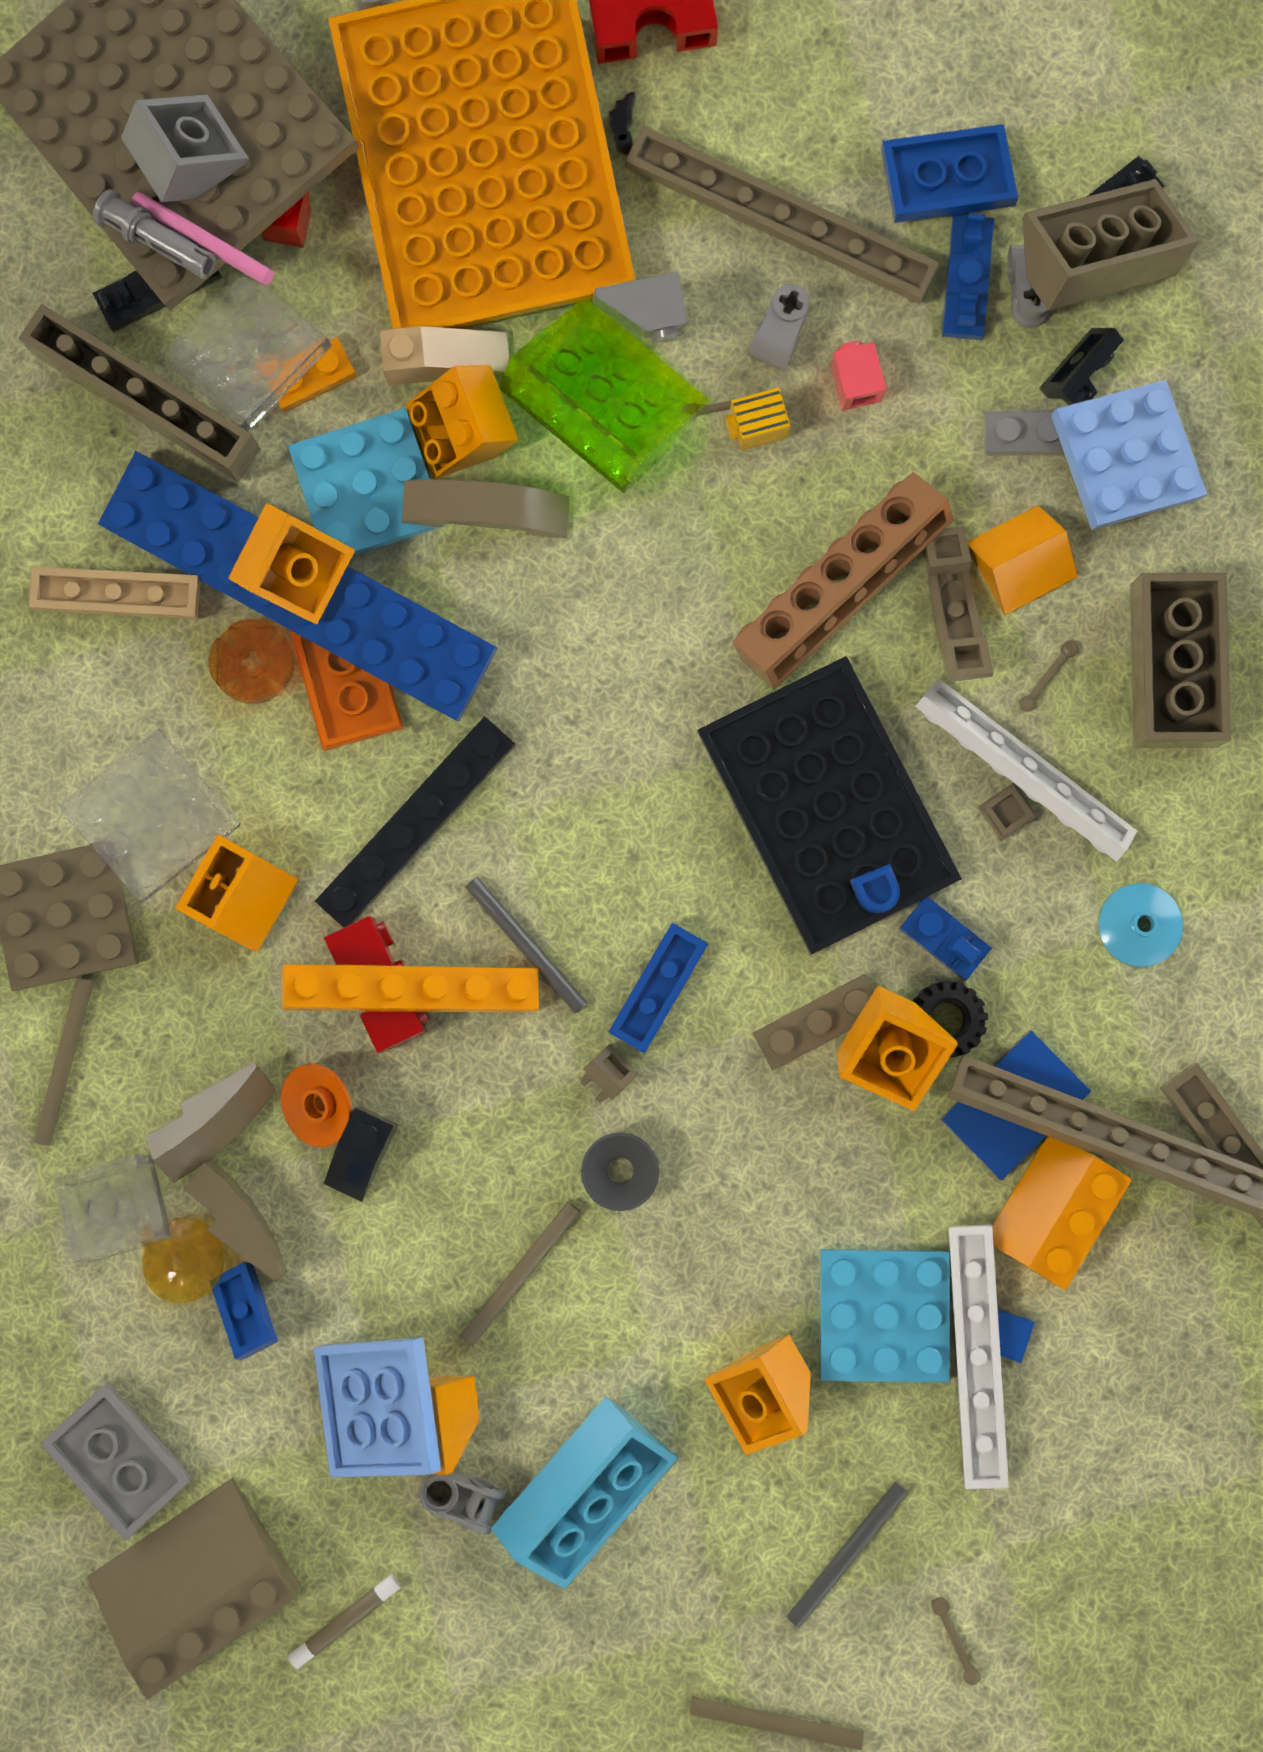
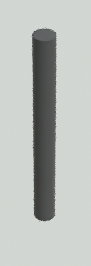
M478 876L465 886L535 968H538V972L574 1013H577L588 1003Z
M897 1481L888 1489L786 1616L796 1627L800 1628L907 1496L909 1492Z

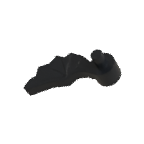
M633 91L626 94L624 99L617 100L615 108L609 112L611 118L609 122L610 128L615 134V147L623 155H628L633 146L632 135L628 131V128L633 124L632 111L636 98Z

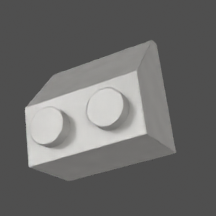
M208 95L136 100L121 137L161 202L198 198L243 167L248 161V156Z
M678 272L594 289L592 299L594 306L639 337L651 336L652 343L676 339V336L680 335L679 330H682L688 323Z

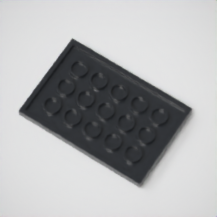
M847 656L697 730V734L810 955L962 879ZM890 864L900 887L899 900L893 908L884 913L868 912L859 904L850 880Z

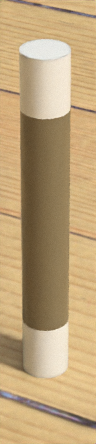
M391 1573L288 1655V1659L293 1667L297 1670L401 1589L402 1586L396 1577Z

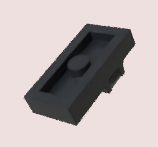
M1091 328L1039 389L1047 398L1062 399L1068 405L1093 399L1097 391L1089 377L1094 371H1098L1111 362L1115 355L1114 351L1124 339L1115 328Z

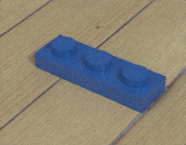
M671 923L608 1033L645 1054L709 943Z

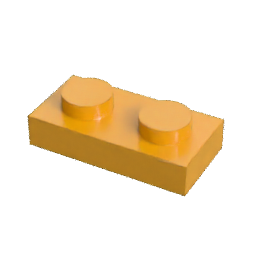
M338 337L264 372L284 413L357 377Z

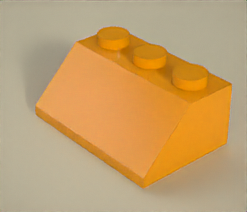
M1046 1136L992 1225L993 1246L1066 1291L1132 1179L1089 1152Z

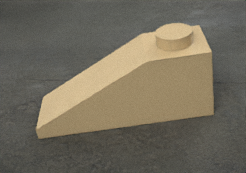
M426 326L379 330L383 372L389 386L432 382L454 365H491L494 375L511 374L507 332Z

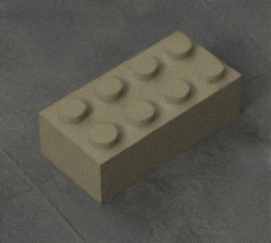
M1141 573L1130 584L1134 748H1218L1231 741L1227 573Z

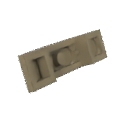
M404 481L401 524L443 527L445 523L525 531V535L567 538L569 496L531 487L494 482Z
M965 526L945 528L924 548L931 607L944 666L950 682L992 677L993 669L987 638L982 636L970 575L971 557Z

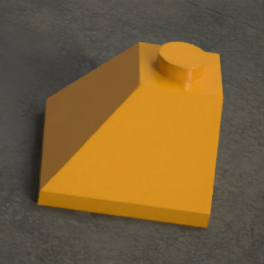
M790 1334L761 1345L704 1378L745 1455L803 1436L808 1432L811 1372Z
M448 1375L429 1378L441 1471L433 1473V1475H449L453 1473L480 1420L478 1394L474 1376Z

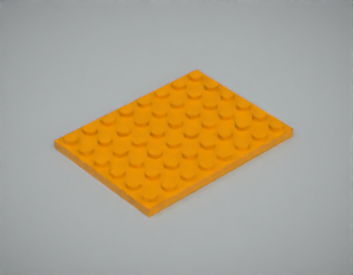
M403 0L328 18L352 135L360 146L356 150L393 329L418 326L460 329L593 299L595 288L636 280L577 0Z

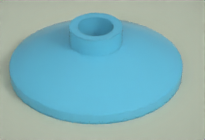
M1135 883L1124 886L1109 896L1100 912L1099 933L1104 946L1117 960L1130 966L1147 967L1164 961L1175 951L1182 937L1183 920L1178 905L1167 892L1154 885ZM1141 916L1147 917L1151 922V927L1147 932H1143L1138 928L1137 922Z

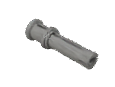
M108 189L99 196L92 215L93 221L99 226L106 227L108 225L120 232L123 239L128 243H142L179 266L186 268L201 279H206V275L209 276L216 265L215 254L195 245L190 240L153 220L149 210L145 207H134L121 199V195L114 189Z

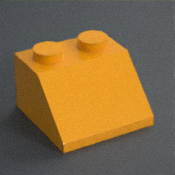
M266 503L228 579L246 590L317 625L355 549Z
M877 986L836 1051L839 1077L915 1111L957 1047V1041L915 1002L881 986Z

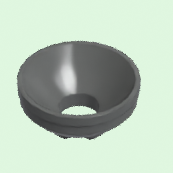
M622 1132L610 1133L598 1139L587 1150L582 1161V1182L588 1195L598 1205L613 1211L632 1210L646 1202L655 1191L659 1178L658 1160L651 1147L640 1137ZM625 1158L631 1162L633 1175L629 1181L616 1183L610 1179L607 1169L613 1159Z

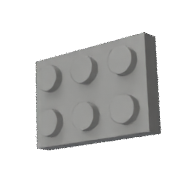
M109 1382L104 1384L40 1443L125 1541L193 1479V1476Z

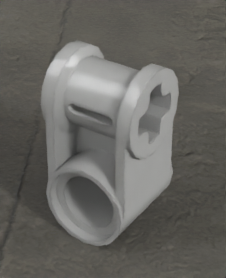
M1010 245L1008 269L1012 270V272H1008V279L1011 284L1013 318L1023 327H1038L1044 323L1049 311H1047L1027 280L1024 245ZM1030 299H1034V304L1036 306H1032V301Z
M787 284L776 291L764 320H761L747 356L786 371L790 357H792L798 343L799 333L809 308V297L803 288L799 285ZM788 302L795 305V309H793L791 314L783 312Z
M454 1470L449 1475H425L419 1496L422 1505L429 1512L455 1521L471 1531L490 1534V1528L492 1527L490 1524L498 1500L505 1497L506 1491L497 1484ZM434 1481H445L450 1485L452 1493L443 1499L435 1498L429 1492V1485ZM483 1498L484 1501L482 1503L480 1511L476 1512L480 1504V1501Z

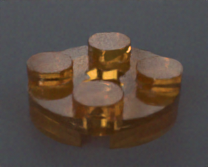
M257 619L240 620L228 626V630L223 632L219 639L216 638L211 645L208 660L211 676L222 692L234 700L245 704L265 703L283 694L293 676L295 665L292 647L284 635L269 623ZM256 651L257 657L263 659L261 666L256 668L255 672L249 673L247 667L241 666V660L247 659L249 652Z

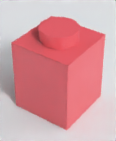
M853 341L840 346L838 351L833 353L830 365L842 411L882 402L886 386L875 343L863 345L861 341Z

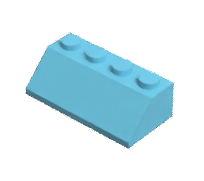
M605 1397L590 1412L587 1419L573 1435L562 1444L559 1451L545 1467L534 1476L531 1483L518 1498L506 1508L503 1515L490 1529L516 1563L565 1589L677 1461L678 1457L627 1410L608 1397Z

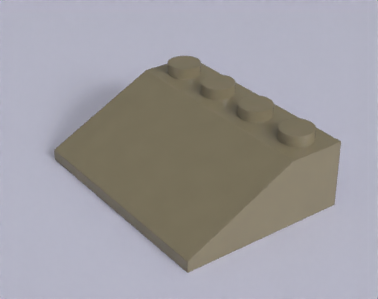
M233 1478L87 1577L121 1659L147 1700L292 1602L303 1587Z

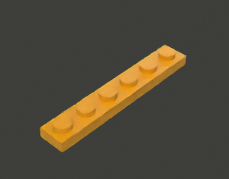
M284 964L281 967L282 1010L535 1013L539 1010L538 968Z

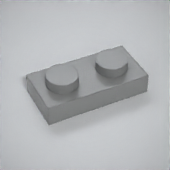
M986 411L984 414V456L1065 455L1051 417L1054 411Z

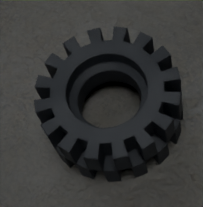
M942 981L922 989L918 996L913 999V1002L930 1017L934 1009L942 1003H951L960 1009L963 1015V1024L961 1029L952 1035L957 1041V1047L950 1056L951 1058L965 1055L971 1052L970 1050L973 1047H977L980 1044V1038L982 1035H985L987 1030L985 1020H988V1013L984 1012L983 1006L985 1004L982 999L975 995L977 993L975 990L965 987V984L960 982Z

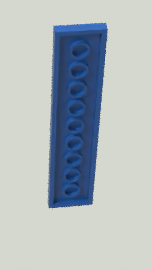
M135 451L98 525L187 574L198 575V580L455 721H460L498 647L349 566L346 567L317 625L246 590L228 579L259 517Z

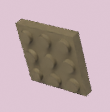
M109 840L0 865V937L11 991H20L139 964L113 841Z

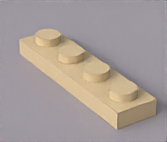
M32 566L28 607L33 611L198 620L201 581L198 580V575Z

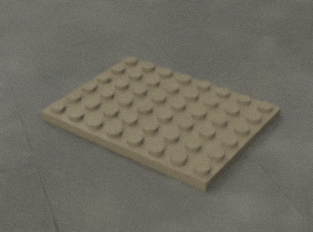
M65 0L0 57V103L91 215H93V209L99 196L108 189L117 191L121 195V199L131 204L135 193L142 192L241 251L360 148L356 139L236 0ZM208 95L248 156V161L243 167L198 198L161 202L121 139L136 100ZM108 225L101 227L170 311L226 264V262L216 257V265L209 276L206 275V279H201L186 268L179 266L142 243H128L123 239L120 232Z

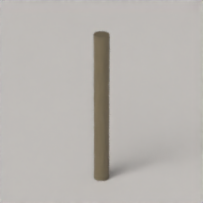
M79 977L76 979L34 1143L51 1145L94 981Z
M567 1201L461 1333L460 1337L469 1345H475L579 1215L580 1211Z
M697 1697L692 1698L690 1715L856 1750L862 1749L864 1733L860 1731Z

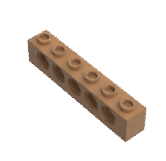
M914 472L903 481L894 484L887 496L874 509L866 511L859 518L855 527L844 537L836 539L821 559L813 566L805 568L797 581L787 591L774 597L767 609L754 622L746 624L739 631L737 638L732 643L740 659L775 690L954 521L948 499ZM899 520H907L902 524H895ZM874 547L877 548V549H876L875 551H873V552L864 553L866 550H868V549H870V548H874ZM840 576H847L844 580L834 581ZM810 604H817L816 607L810 610H804ZM788 632L785 636L774 639L777 634Z

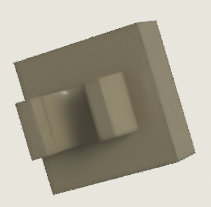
M609 1044L583 1068L586 1074L582 1077L580 1083L585 1086L591 1080H594L602 1089L596 1100L602 1102L608 1097L613 1100L639 1074Z

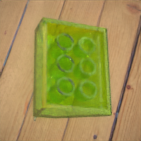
M591 300L574 304L512 355L499 385V389L622 493H625L648 472L709 401L705 395L614 319L594 306Z

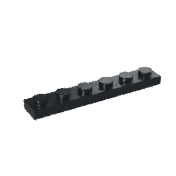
M484 716L320 894L315 902L343 928L353 924L515 748L516 744Z

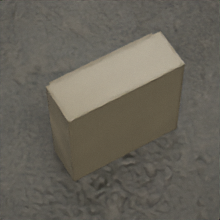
M1015 783L1010 784L978 806L1001 841L1038 817Z

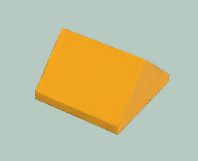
M1039 505L968 541L970 555L1004 616L1078 577L1066 530Z

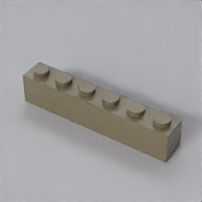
M43 304L39 306L19 336V340L33 356L236 482L240 481L261 449L253 435Z

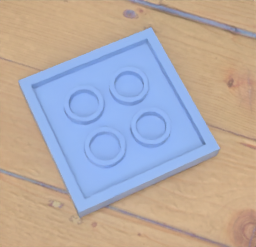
M1166 380L1057 408L1051 414L1091 530L1200 500L1207 495Z
M423 1337L325 1344L313 1347L330 1478L430 1475L441 1471Z

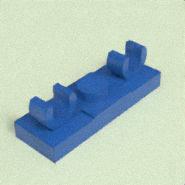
M968 213L967 215L955 214L952 217L941 337L981 341L984 337L994 218Z

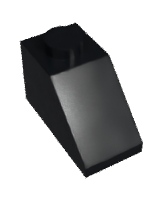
M355 1107L335 1148L324 1184L363 1202L399 1124L363 1107Z

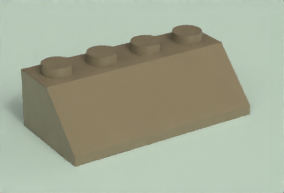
M1156 179L1025 212L1022 218L1027 280L1047 311L1175 276L1199 243L1195 234Z

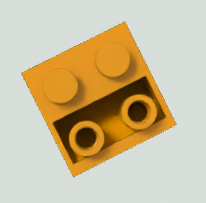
M454 365L405 404L433 479H439L496 458L519 441L491 365Z
M217 834L175 909L258 953L300 879Z

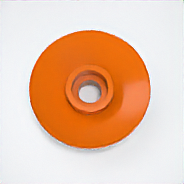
M313 1063L295 1068L286 1077L281 1091V1106L285 1120L292 1132L300 1140L314 1147H328L339 1142L352 1114L351 1100L341 1079L329 1068Z

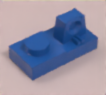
M928 896L918 903L899 927V930L963 981L970 977L992 949V947Z
M243 1262L209 1280L236 1360L243 1361L278 1342L254 1265Z

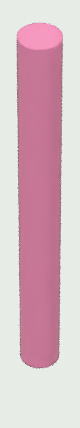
M137 192L132 197L131 205L134 207H145L149 210L152 219L190 240L197 246L215 254L219 259L261 284L267 286L271 283L274 271L142 192Z

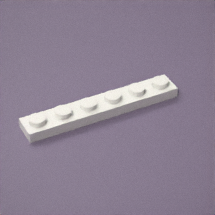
M939 678L936 679L915 707L924 713L931 723L941 726L954 736L961 746L973 751L989 763L996 773L1007 777L1019 786L1030 799L1041 803L1049 809L1064 825L1075 829L1088 839L1095 849L1107 854L1117 862L1127 851L1137 830Z
M992 1225L948 1226L965 1489L1009 1488Z

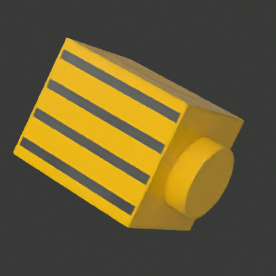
M779 387L731 400L730 415L724 416L725 425L730 440H738L740 451L788 438L791 426Z

